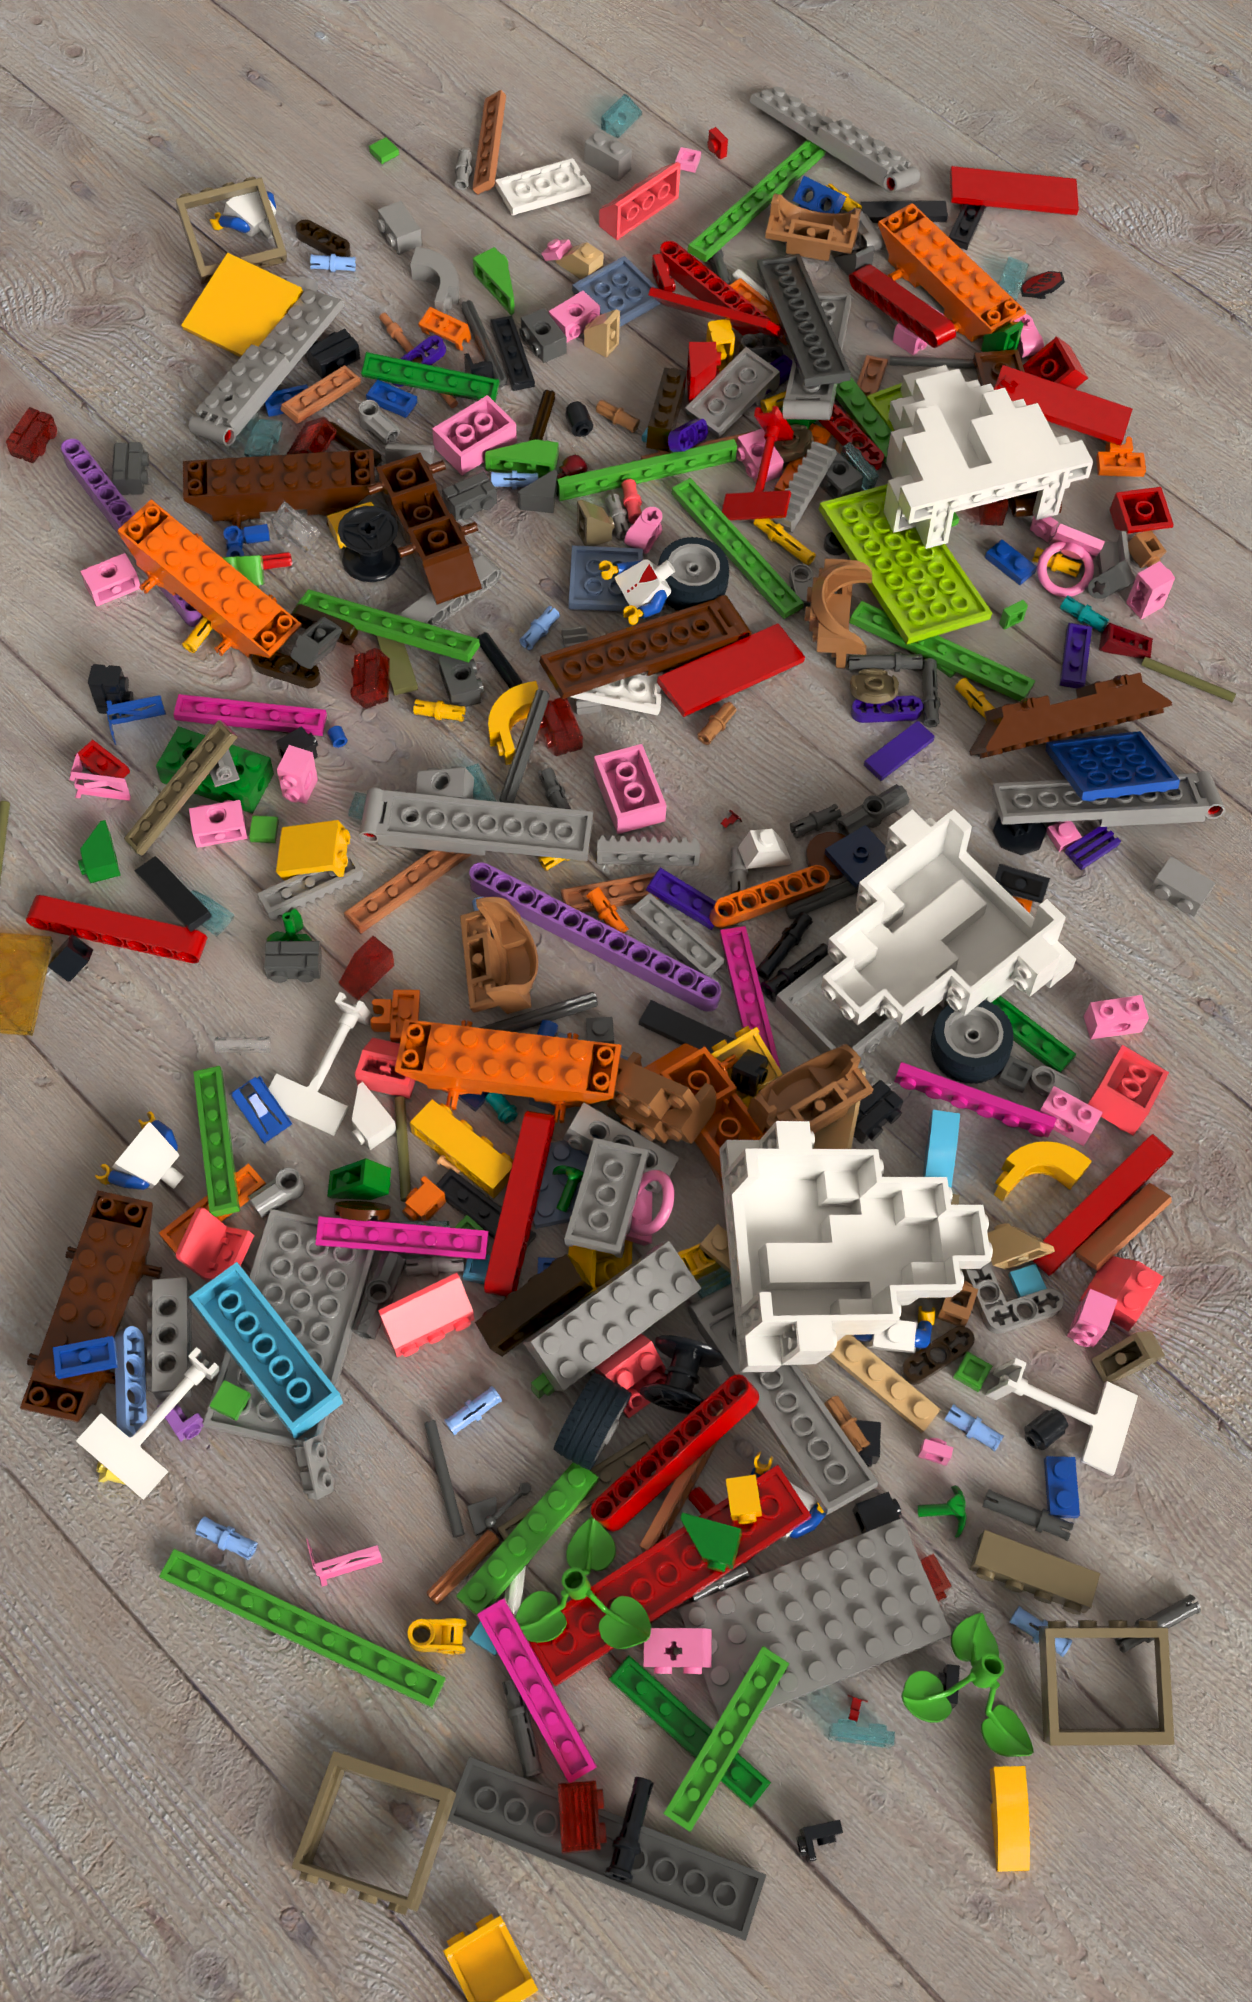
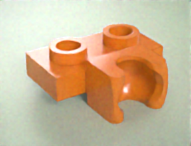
M1130 436L1126 437V443L1121 446L1107 441L1105 452H1098L1096 456L1098 476L1144 477L1146 472L1144 453H1132L1133 442Z
M393 990L392 1001L391 999L372 1000L374 1013L381 1014V1016L371 1018V1029L374 1032H390L391 1042H400L405 1019L419 1021L420 990Z

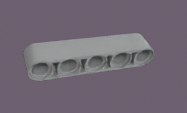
M481 555L474 559L473 563L482 589L437 605L429 592L406 608L399 616L437 627L495 585L500 579L502 572L486 556Z

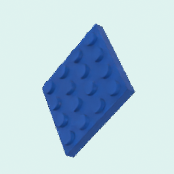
M1141 731L1046 743L1047 754L1082 801L1179 789L1180 779Z

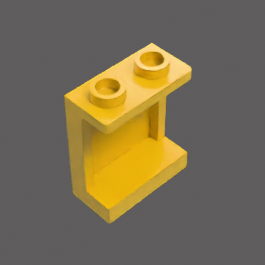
M339 820L282 827L276 873L283 881L296 875L333 871L338 877H343L345 867L348 864L346 854L347 845L350 843L349 831L345 829Z
M746 1026L734 1033L736 1039L727 1043L724 1039L712 1046L713 1052L711 1055L720 1062L733 1054L739 1060L749 1049L767 1057L768 1066L766 1069H768V1075L762 1085L758 1084V1093L763 1087L783 1074L760 1037L759 1029L757 1027L750 1029L749 1026ZM732 1068L727 1071L730 1079L732 1074ZM736 1090V1094L748 1108L753 1097Z
M490 1914L475 1923L477 1930L468 1936L462 1931L446 1941L449 1947L443 1950L468 2002H522L538 1991L501 1915L494 1918L493 1914Z

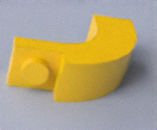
M536 681L523 683L507 690L496 700L490 711L488 720L490 747H497L498 755L504 757L506 765L512 763L515 754L510 731L517 722L527 718L535 692L538 689Z
M1042 1141L1027 1144L1015 1150L1006 1158L1001 1168L1003 1173L995 1182L998 1187L994 1195L1003 1202L1024 1177L1032 1174L1051 1176L1071 1190L1086 1172L1092 1161L1078 1150L1061 1143Z

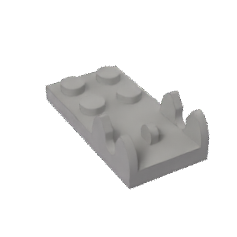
M745 347L685 407V413L693 419H705L708 430L720 438L754 403L760 406V401L765 399V393L768 389L773 392L777 390L780 383V371Z
M594 1138L564 1238L566 1246L584 1247L614 1254L616 1258L622 1259L625 1249L626 1234L630 1233L632 1213L648 1160L649 1150Z

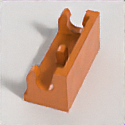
M432 307L428 308L418 323L423 333L427 335L429 332L455 343L456 348L461 351L463 350V340L469 343L472 339L468 324Z

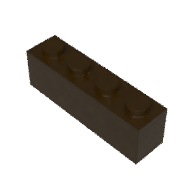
M664 367L648 424L646 448L669 452L668 436L676 427L685 394L687 371Z
M565 1254L552 1261L551 1265L540 1274L532 1276L520 1289L509 1293L505 1300L496 1307L485 1311L475 1324L488 1347L503 1357L590 1292L593 1287L579 1264L569 1255Z

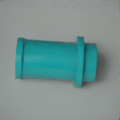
M489 1093L486 1096L485 1101L498 1114L500 1122L508 1124L517 1117V1107L511 1105L502 1094Z

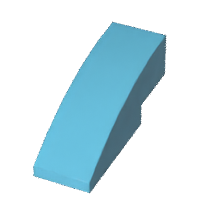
M933 1110L929 1120L923 1177H947L948 1187H952L960 1113Z

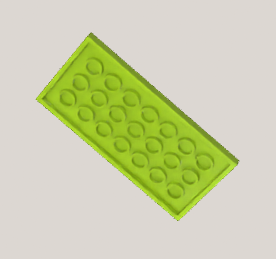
M888 484L820 503L818 510L850 559L863 562L871 569L872 583H867V585L906 644L990 620L992 611L946 544L925 549L916 527L893 533L884 514Z

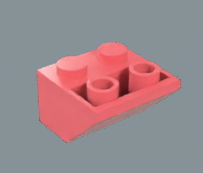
M372 1037L362 1050L355 1072L357 1086L363 1082L369 1090L410 1099L416 1080L395 1072L400 1043Z
M642 1333L594 1368L596 1374L612 1380L631 1393L630 1399L623 1411L627 1418L632 1417L651 1403L640 1394L641 1387L647 1384H665L667 1378L664 1374L667 1369L655 1346Z

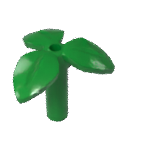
M297 909L282 915L286 933L277 931L266 939V941H312L311 937L307 934H297L303 928V919Z
M560 1165L553 1169L552 1175L566 1174L568 1180L556 1209L567 1212L576 1187L582 1181L584 1172L574 1167Z
M954 1485L951 1489L955 1495L947 1503L918 1505V1516L954 1515L958 1520V1528L955 1535L958 1538L966 1525V1503L963 1492L957 1485Z

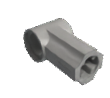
M861 211L857 234L860 248L872 245L875 251L885 248L886 245L880 229H876L868 215Z
M365 400L360 403L359 419L362 429L371 431L384 444L395 442L400 434V429L379 410L377 402Z
M288 1167L281 1169L274 1180L248 1196V1198L263 1218L270 1213L271 1209L275 1210L288 1200L299 1198L305 1190V1185L299 1172L294 1168ZM289 1180L297 1181L291 1188L284 1187L285 1183Z

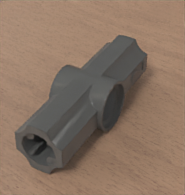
M896 784L879 795L868 796L862 805L836 820L839 833L847 836L864 825L868 828L879 826L882 819L909 804L910 799L907 791L902 785Z
M383 1252L373 1278L366 1286V1295L351 1329L353 1333L368 1340L376 1339L381 1326L378 1310L392 1304L393 1294L406 1265V1259L392 1252ZM378 1291H384L386 1296L381 1300H375L372 1298L373 1294Z

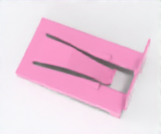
M78 753L76 754L69 779L70 781H75L74 786L78 789L75 798H81L83 794L130 801L131 796L125 779L82 773L83 766ZM79 779H85V780L89 779V780L95 781V782L85 783L84 780H83V784H84V785L78 784V783H79ZM109 786V787L115 788V789L120 790V791L110 790V789H105V788H100V787Z
M306 1538L312 1566L315 1569L316 1576L320 1577L322 1587L328 1585L326 1579L383 1562L378 1545L315 1564L312 1548ZM369 1557V1558H365V1559H361V1560H357V1561H354V1562L347 1563V1562H349L350 1560L355 1559V1558Z

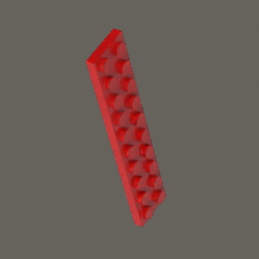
M776 1465L756 1479L762 1516L756 1517V1522L739 1524L738 1520L732 1521L728 1497L698 1516L741 1529L742 1536L733 1569L812 1518L779 1465ZM683 1526L593 1585L590 1590L608 1609H610L612 1602L619 1596H627L637 1600L645 1609L650 1623H653L732 1571V1569L726 1568L725 1572H719L708 1568V1563L703 1562ZM587 1596L584 1599H572L566 1603L565 1608L561 1612L566 1617L567 1624L564 1631L557 1638L548 1642L529 1641L555 1687L614 1649L604 1642L599 1632L600 1620L606 1614Z

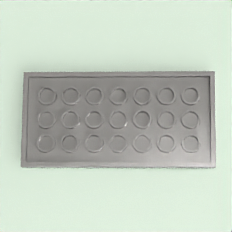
M271 1209L249 1278L327 1378L337 1388L353 1333L351 1329L359 1312L376 1251L317 1246L315 1244L318 1219ZM226 1350L210 1404L224 1380L250 1392L251 1397L237 1421L211 1409L209 1406L203 1426L213 1430L294 1448L296 1446L294 1437ZM329 1415L297 1439L304 1437L309 1439L321 1433L323 1437Z
M902 1518L729 1587L721 1592L719 1591L699 1599L697 1602L694 1601L678 1608L685 1628L712 1629V1668H702V1673L719 1718L728 1706L762 1646L787 1661L789 1665L761 1713L952 1635Z

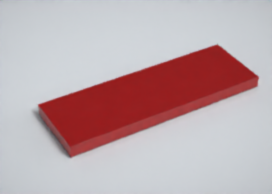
M951 166V203L1068 215L1078 214L1077 179Z
M655 287L650 288L648 296L666 307L713 320L728 319L731 325L780 339L784 335L781 327L766 318Z
M1002 365L994 390L1005 388L1011 401L1024 399L1027 406L1038 403L1048 422L1121 446L1133 410V408ZM1004 378L1008 383L1015 380L1019 384L1016 388L1011 385L1006 388L999 383Z
M779 623L658 676L657 683L680 714L685 717L803 663L805 656Z

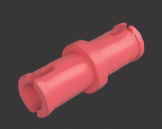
M627 479L621 484L624 494L623 505L627 509L629 522L634 524L642 513V500L640 495H638L635 480Z

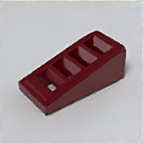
M1109 622L1101 632L1099 650L1141 659L1145 657L1151 658L1153 638Z

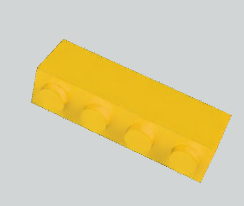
M432 1099L410 1121L412 1134L438 1155L446 1156V1160L456 1166L464 1176L493 1199L508 1184L513 1159L504 1152L500 1154L493 1148L492 1142L485 1136L479 1137L473 1132V1128L465 1120L461 1119L459 1121L456 1119L452 1111L445 1104L440 1103L439 1105Z

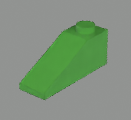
M493 247L473 257V273L507 312L512 315L514 314V294L508 260L504 254H501Z
M531 440L486 451V471L512 473V470H516L517 473H538V478H541L554 469L556 470L559 458V442Z

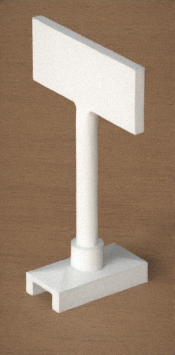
M339 992L335 1000L343 1012L338 1022L340 1026L309 1086L305 1087L276 1074L268 1088L286 1115L332 1136L336 1134L349 1107L318 1092L349 1030H353L356 1022L369 1026L370 1020L373 1017L364 1002L358 1001L357 1005H352L346 995Z
M197 1347L188 1356L191 1367L183 1374L185 1378L132 1437H128L100 1413L76 1440L77 1443L143 1500L168 1471L141 1448V1444L193 1385L197 1386L204 1377L213 1381L220 1372L219 1366L215 1362L209 1369L206 1368L209 1364L206 1359L202 1363L199 1362L202 1354L201 1350Z
M1015 1358L994 1370L993 1375L1000 1378L997 1386L987 1390V1397L998 1400L1012 1392L1020 1396L1024 1394L1090 1425L1091 1429L1081 1462L1111 1476L1115 1474L1138 1395L1107 1381L1104 1384L1094 1415L1028 1384V1380L1022 1378L1026 1362Z

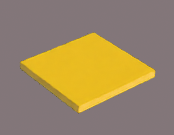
M227 252L181 326L183 330L241 357L251 344L260 346L300 298L303 290L301 287Z

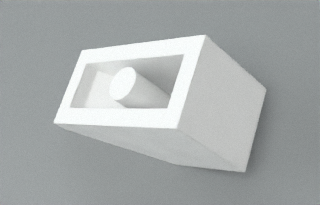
M773 829L750 830L738 846L746 869L785 866L792 863L784 841Z
M363 1082L358 1084L352 1115L354 1128L352 1135L360 1145L365 1144L369 1150H372L396 1133L395 1121Z

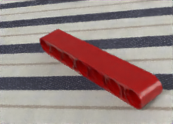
M665 241L661 244L660 253L664 262L668 263L669 276L697 299L771 321L768 316L678 243ZM731 325L743 336L746 334L759 333Z
M867 264L849 274L851 287L858 294L931 347L937 348L956 337L955 327L948 318L873 265Z
M44 895L35 896L26 917V922L29 925L41 930L68 936L73 934L77 938L193 964L200 961L208 938L198 930L190 932L186 927Z
M526 1111L524 1114L486 1273L484 1291L487 1294L506 1297L509 1293L517 1291L555 1127V1120H553L555 1116L552 1114Z
M1154 1134L1150 1135L1043 1240L1053 1246L1055 1252L1032 1261L1044 1273L1051 1276L1075 1250L1089 1239L1167 1162L1174 1152Z
M736 1374L729 1377L595 1499L591 1506L592 1517L608 1531L614 1532L623 1528L757 1405L759 1401L757 1389L743 1375ZM745 1389V1391L743 1392V1394H741L740 1396H738L739 1393H740L742 1390ZM723 1409V1411L721 1412V1414H719L718 1416H716L717 1413H718L720 1410Z

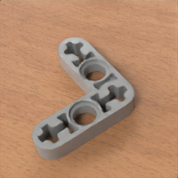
M990 1263L982 1267L980 1271L982 1281L978 1284L976 1282L979 1280V1275L976 1270L962 1269L966 1281L972 1287L979 1289L975 1303L985 1326L992 1333H1005L1053 1317L1059 1313L1064 1305L1062 1294L1052 1288L1006 1302ZM983 1287L992 1289L995 1294L994 1299L989 1301L983 1299L980 1295V1289ZM1047 1297L1050 1301H1056L1053 1308L1050 1305H1045L1040 1308V1314L1038 1313L1037 1305L1043 1304ZM1021 1304L1030 1307L1032 1315L1028 1318L1021 1317L1017 1313V1306ZM1010 1309L1011 1317L1004 1319L1001 1326L998 1322L992 1321L995 1314L998 1317H1004L1008 1315Z

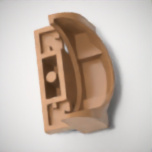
M774 193L765 238L787 242L786 254H800L802 257L829 261L831 250L852 254L858 234L861 209L853 208L849 212L838 214L816 212L796 206L788 202L781 194Z
M825 558L824 568H819V578L813 577V586L807 589V602H811V607L806 606L805 621H809V631L813 632V642H817V652L832 653L831 658H836V668H845L847 654L866 655V645L859 636L849 631L852 585L854 583H872V571L868 565L860 561Z
M500 897L476 899V905L479 910L460 915L470 1009L476 1013L499 1006L506 1014L531 1008L530 991L533 988L538 971V955L531 933L522 921L521 915L506 899Z
M843 1044L806 1061L767 1084L755 1097L751 1098L747 1112L762 1133L769 1130L776 1121H809L810 1131H813L815 1134L845 1116L850 1106L872 1094L874 1089L858 1068L861 1061L860 1056L849 1045Z
M633 1051L627 1060L620 1057L614 1098L607 1100L609 1102L607 1106L621 1118L620 1124L632 1131H639L642 1136L650 1141L656 1139L665 1144L667 1140L673 1139L677 1142L683 1140L692 1144L714 1113L716 1107L714 1087L705 1083L694 1096L688 1087L643 1068L641 1064L642 1056L639 1053ZM671 1105L676 1107L674 1109L668 1110Z

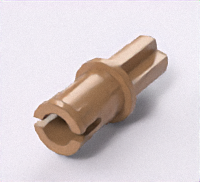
M600 400L596 406L597 413L610 419L612 424H619L632 433L637 430L640 424V419L624 412L622 407L617 408L604 400Z
M731 702L724 703L715 715L709 717V722L697 734L698 739L703 744L709 745L720 731L725 730V724L736 713V707Z
M836 1395L828 1399L824 1405L856 1451L860 1452L863 1450V1447L866 1448L870 1445L856 1424L857 1418H852L840 1397Z

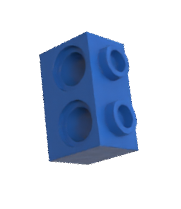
M803 176L792 201L798 203V206L804 209L838 214L846 200V196ZM813 191V198L806 202L807 193ZM831 200V208L825 211L824 204Z

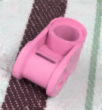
M1025 314L1013 321L1024 323L1017 347L1021 358L1034 356L1044 347L1043 338L1039 334L1033 319Z
M656 507L645 508L636 522L627 531L624 543L632 548L643 549V553L647 554L662 532L661 510Z

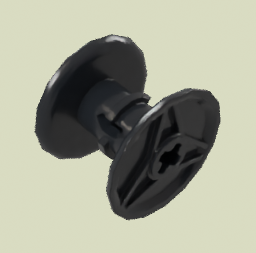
M363 506L354 508L340 520L338 534L341 542L347 546L343 552L342 564L345 571L352 578L362 582L382 581L392 576L399 568L401 558L397 551L398 547L393 543L397 537L398 525L395 517L387 510L375 506Z
M661 1335L656 1337L655 1346L661 1353L672 1358L668 1370L664 1372L667 1376L665 1384H647L641 1387L640 1394L657 1406L689 1415L704 1401V1399L692 1393L694 1385L699 1384L700 1377L697 1375L699 1367L714 1368L723 1364L724 1357L719 1351L699 1341L674 1335Z

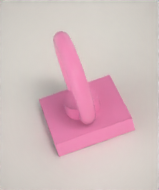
M1060 524L1051 536L1050 546L1042 552L1038 560L1037 574L1042 586L1051 594L1059 597H1067L1068 595L1072 597L1083 592L1093 578V560L1102 550L1105 541ZM1061 551L1065 556L1073 559H1082L1085 568L1084 575L1075 586L1069 588L1059 587L1049 579L1047 563L1056 552Z
M650 1170L643 1174L632 1213L630 1233L626 1234L625 1240L643 1246L651 1244L652 1234L659 1231L667 1222L674 1204V1187L670 1177L663 1171ZM652 1181H658L662 1186L663 1201L659 1213L652 1221V1192L647 1191L645 1187Z

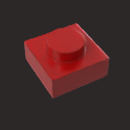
M717 127L710 129L707 142L710 152L714 153L721 160L727 157L728 139Z

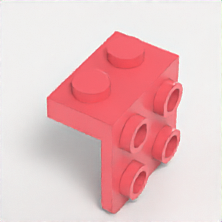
M197 1208L177 1249L176 1258L203 1280L210 1282L234 1263L238 1262L241 1266L254 1235L249 1230L227 1227L205 1208Z

